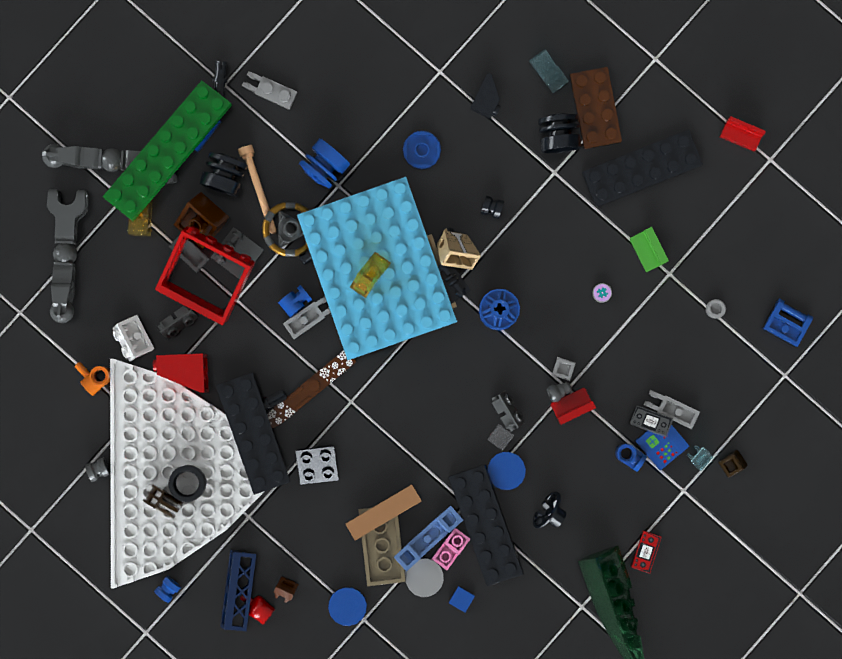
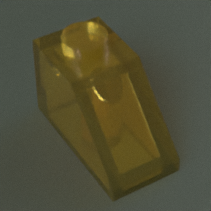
M375 252L358 272L350 288L366 298L391 262Z

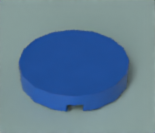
M414 132L404 142V158L414 168H430L440 158V142L430 132Z
M512 452L499 453L488 464L491 482L501 490H511L518 487L525 477L526 468L524 462L518 455Z
M344 587L333 593L329 600L328 610L336 623L343 626H351L363 619L367 603L359 590L353 587Z

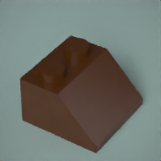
M200 192L186 204L174 226L180 231L187 226H192L199 229L200 233L205 236L215 237L223 228L229 216ZM191 240L201 250L205 248L203 245Z

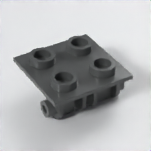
M234 227L221 243L222 245L226 244L233 247L234 251L240 254L243 253L250 256L253 261H256L264 251ZM214 252L211 258L240 279L245 268Z

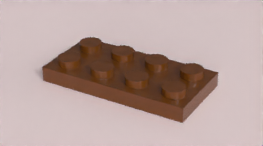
M608 67L570 74L584 149L622 142Z

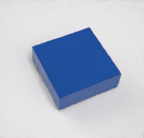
M458 586L449 604L466 613L475 595Z

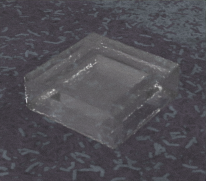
M498 424L487 440L503 451L514 435Z

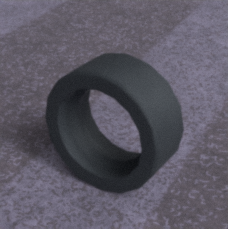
M193 465L178 467L169 477L168 486L170 493L174 498L183 502L198 499L206 489L204 473ZM191 472L198 478L199 486L193 494L185 495L177 489L176 480L180 474Z

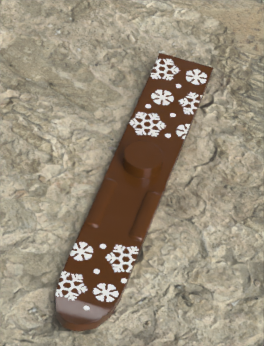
M343 350L292 392L285 401L275 406L267 414L272 428L286 421L356 363L355 359L347 360Z

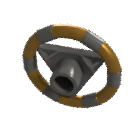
M283 202L275 205L268 211L263 220L262 233L266 244L272 251L281 256L296 257L309 248L307 243L298 249L281 248L304 235L299 221L281 210L291 209L303 213L309 211V209L296 202ZM276 213H278V246L269 233V225Z

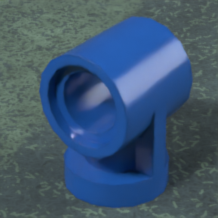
M301 285L297 287L299 291L296 294L292 291L278 302L290 318L305 307L303 304L305 300L308 302L312 300Z
M621 444L615 451L617 459L636 472L642 467L647 458L645 454L630 444ZM624 448H628L631 452L630 457L627 459L621 456V451Z

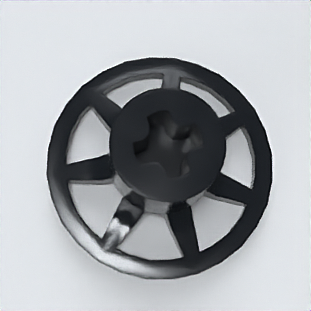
M553 492L542 502V506L545 508L544 511H537L533 517V526L535 528H542L547 523L554 527H559L566 518V511L559 507L561 502L560 493Z

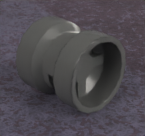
M104 457L98 459L95 464L91 462L85 464V469L91 482L98 480L99 476L106 477L111 475Z

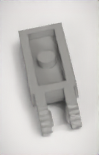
M248 71L247 76L260 83L256 88L250 83L243 82L242 87L254 92L255 95L290 110L298 93L297 91Z
M325 296L317 302L311 303L283 323L293 339L302 335L331 313L329 307L323 312L318 308V306L327 302Z
M650 390L649 395L662 400L659 407L649 401H645L643 405L657 411L656 413L673 418V421L687 428H693L699 416V411L666 395L663 396Z

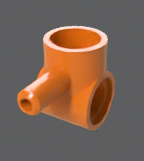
M81 362L75 365V368L84 377L80 381L81 385L92 396L110 382V369L107 367L96 366L89 372ZM101 370L105 373L103 381L97 379V373Z

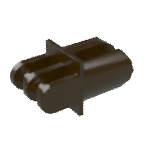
M152 484L153 488L150 492H147L148 496L146 499H143V502L174 519L176 515L160 505L162 504L175 512H178L180 508L164 498L166 497L181 506L184 502L179 501L167 493V491ZM157 491L162 493L160 497L155 495ZM153 498L158 500L156 504L151 502Z

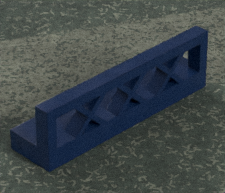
M230 550L220 625L223 629L247 631L256 561L255 553ZM250 557V566L243 570L240 566V558ZM242 575H245L248 579V584L241 589L237 582ZM242 594L246 599L245 604L238 608L235 604V598ZM238 613L243 617L242 626L232 625L233 617Z

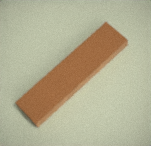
M411 484L345 524L354 540H357L422 500Z

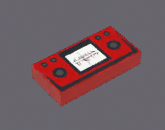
M642 531L631 567L650 574L662 537Z

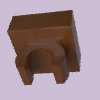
M281 576L273 592L275 593V598H278L280 595L286 598L284 602L287 603L289 600H292L299 584Z

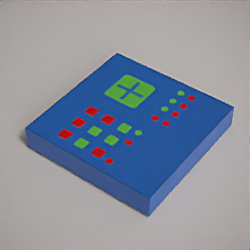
M672 425L667 438L646 431L635 440L659 471L689 447Z

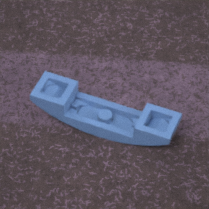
M449 506L405 545L394 558L407 572L432 547L458 526L463 519L452 506Z

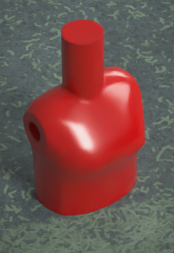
M243 595L240 597V599L243 602H245V597ZM256 596L250 600L249 616L264 625L275 611V608L268 604L262 596Z

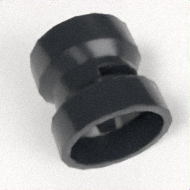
M486 195L481 214H490L493 218L499 219L504 201H494L492 197Z

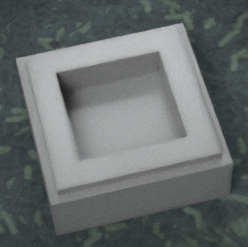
M557 357L551 375L570 381L576 363Z

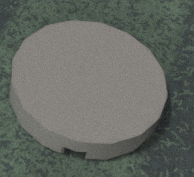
M421 558L405 575L409 590L420 597H429L436 594L444 581L440 565L428 558Z

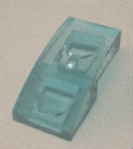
M546 50L541 51L529 60L553 93L569 82Z

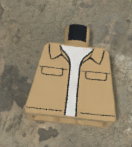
M446 228L437 243L440 263L444 266L473 270L481 257L469 236L455 233L452 228Z

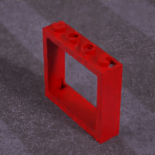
M187 226L181 231L155 290L223 326L232 313L255 261L251 260V257L246 254L234 251V248L229 245H222L217 242L216 238L203 235L199 229ZM188 238L245 268L225 311L169 282Z

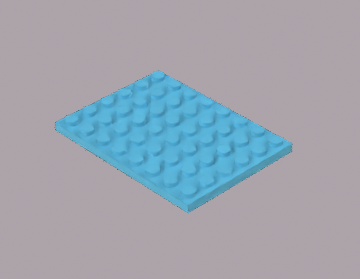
M406 177L297 215L347 360L457 322Z

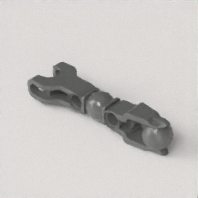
M50 144L42 151V160L51 168H58L64 165L78 169L103 170L104 168L106 171L115 172L119 169L125 171L141 151H120L116 148L103 150L79 146L62 147L58 144ZM173 174L167 183H176L178 180L176 174Z
M56 188L48 190L47 208L55 216V244L57 245L53 251L55 262L51 283L52 305L50 307V316L57 323H66L74 315V307L72 305L75 295L74 262L77 258L75 246L77 244L78 221L88 212L89 197L86 189H79L76 192L75 201L69 205L61 203L60 192Z

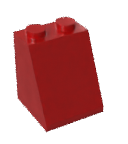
M207 354L156 355V360H153V369L157 371L158 376L200 393H209Z

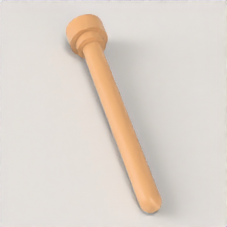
M247 145L239 148L238 152L248 165V170L265 218L270 209L252 158L254 157L253 146ZM273 219L269 225V232L271 234L277 232Z

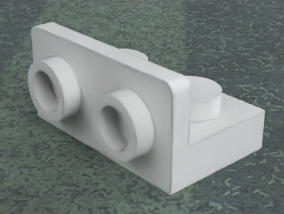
M137 315L117 323L113 327V336L116 341L120 342L122 354L125 358H128L129 362L154 349Z

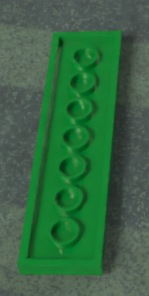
M201 80L102 197L130 220L134 221L232 106L231 102Z

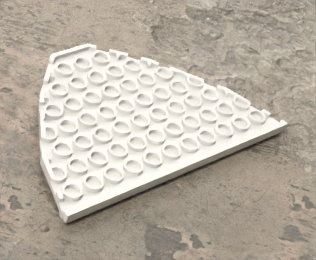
M110 359L111 588H116L169 570L226 531L264 492L253 494L224 412L183 385L158 376L156 372L116 359ZM193 465L201 469L205 475L206 489L198 499L184 502L181 506L166 497L164 498L180 508L178 512H175L162 504L160 505L176 515L174 519L143 502V499H146L148 496L147 492H150L153 488L152 484L172 495L168 486L169 477L178 467ZM184 472L178 476L176 486L182 494L190 495L198 489L199 481L195 474ZM157 491L155 495L160 497L162 493ZM153 498L151 502L156 504L158 500Z

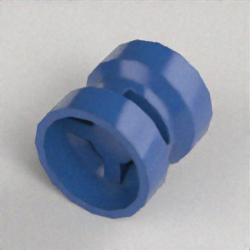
M166 576L163 579L162 586H158L154 592L162 600L169 603L173 598L172 594L177 593L181 586L175 580Z

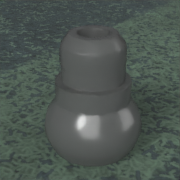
M568 382L558 385L553 384L547 388V394L552 402L560 401L562 397L572 391Z

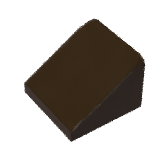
M735 450L718 462L728 478L741 472L748 466L738 450Z

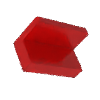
M730 116L726 120L720 137L755 152L766 131Z
M581 388L561 398L558 402L551 403V407L560 425L596 408L585 388Z

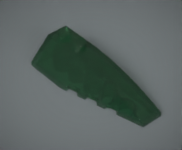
M619 546L591 554L578 561L598 616L624 659H644L641 636L637 635L636 631L637 626H639L638 619L634 618L632 608L635 606L634 599H631L629 591L632 585Z

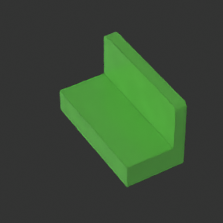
M652 227L630 238V242L646 272L669 261Z

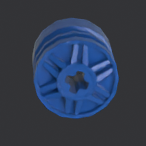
M319 138L312 147L317 156L314 158L306 154L305 157L311 163L308 164L301 160L299 165L317 184L330 189L332 184L327 178L329 177L336 182L337 178L332 172L335 170L343 174L350 166V163L333 147Z
M495 289L483 297L479 304L478 313L486 327L501 331L509 328L516 322L520 313V305L513 293L505 289ZM497 304H500L502 308H505V310L502 311L501 315H499L497 311H494V308H497L498 306Z

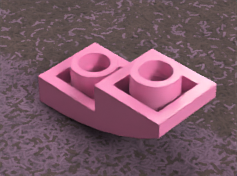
M454 528L431 560L447 571L470 541V538Z

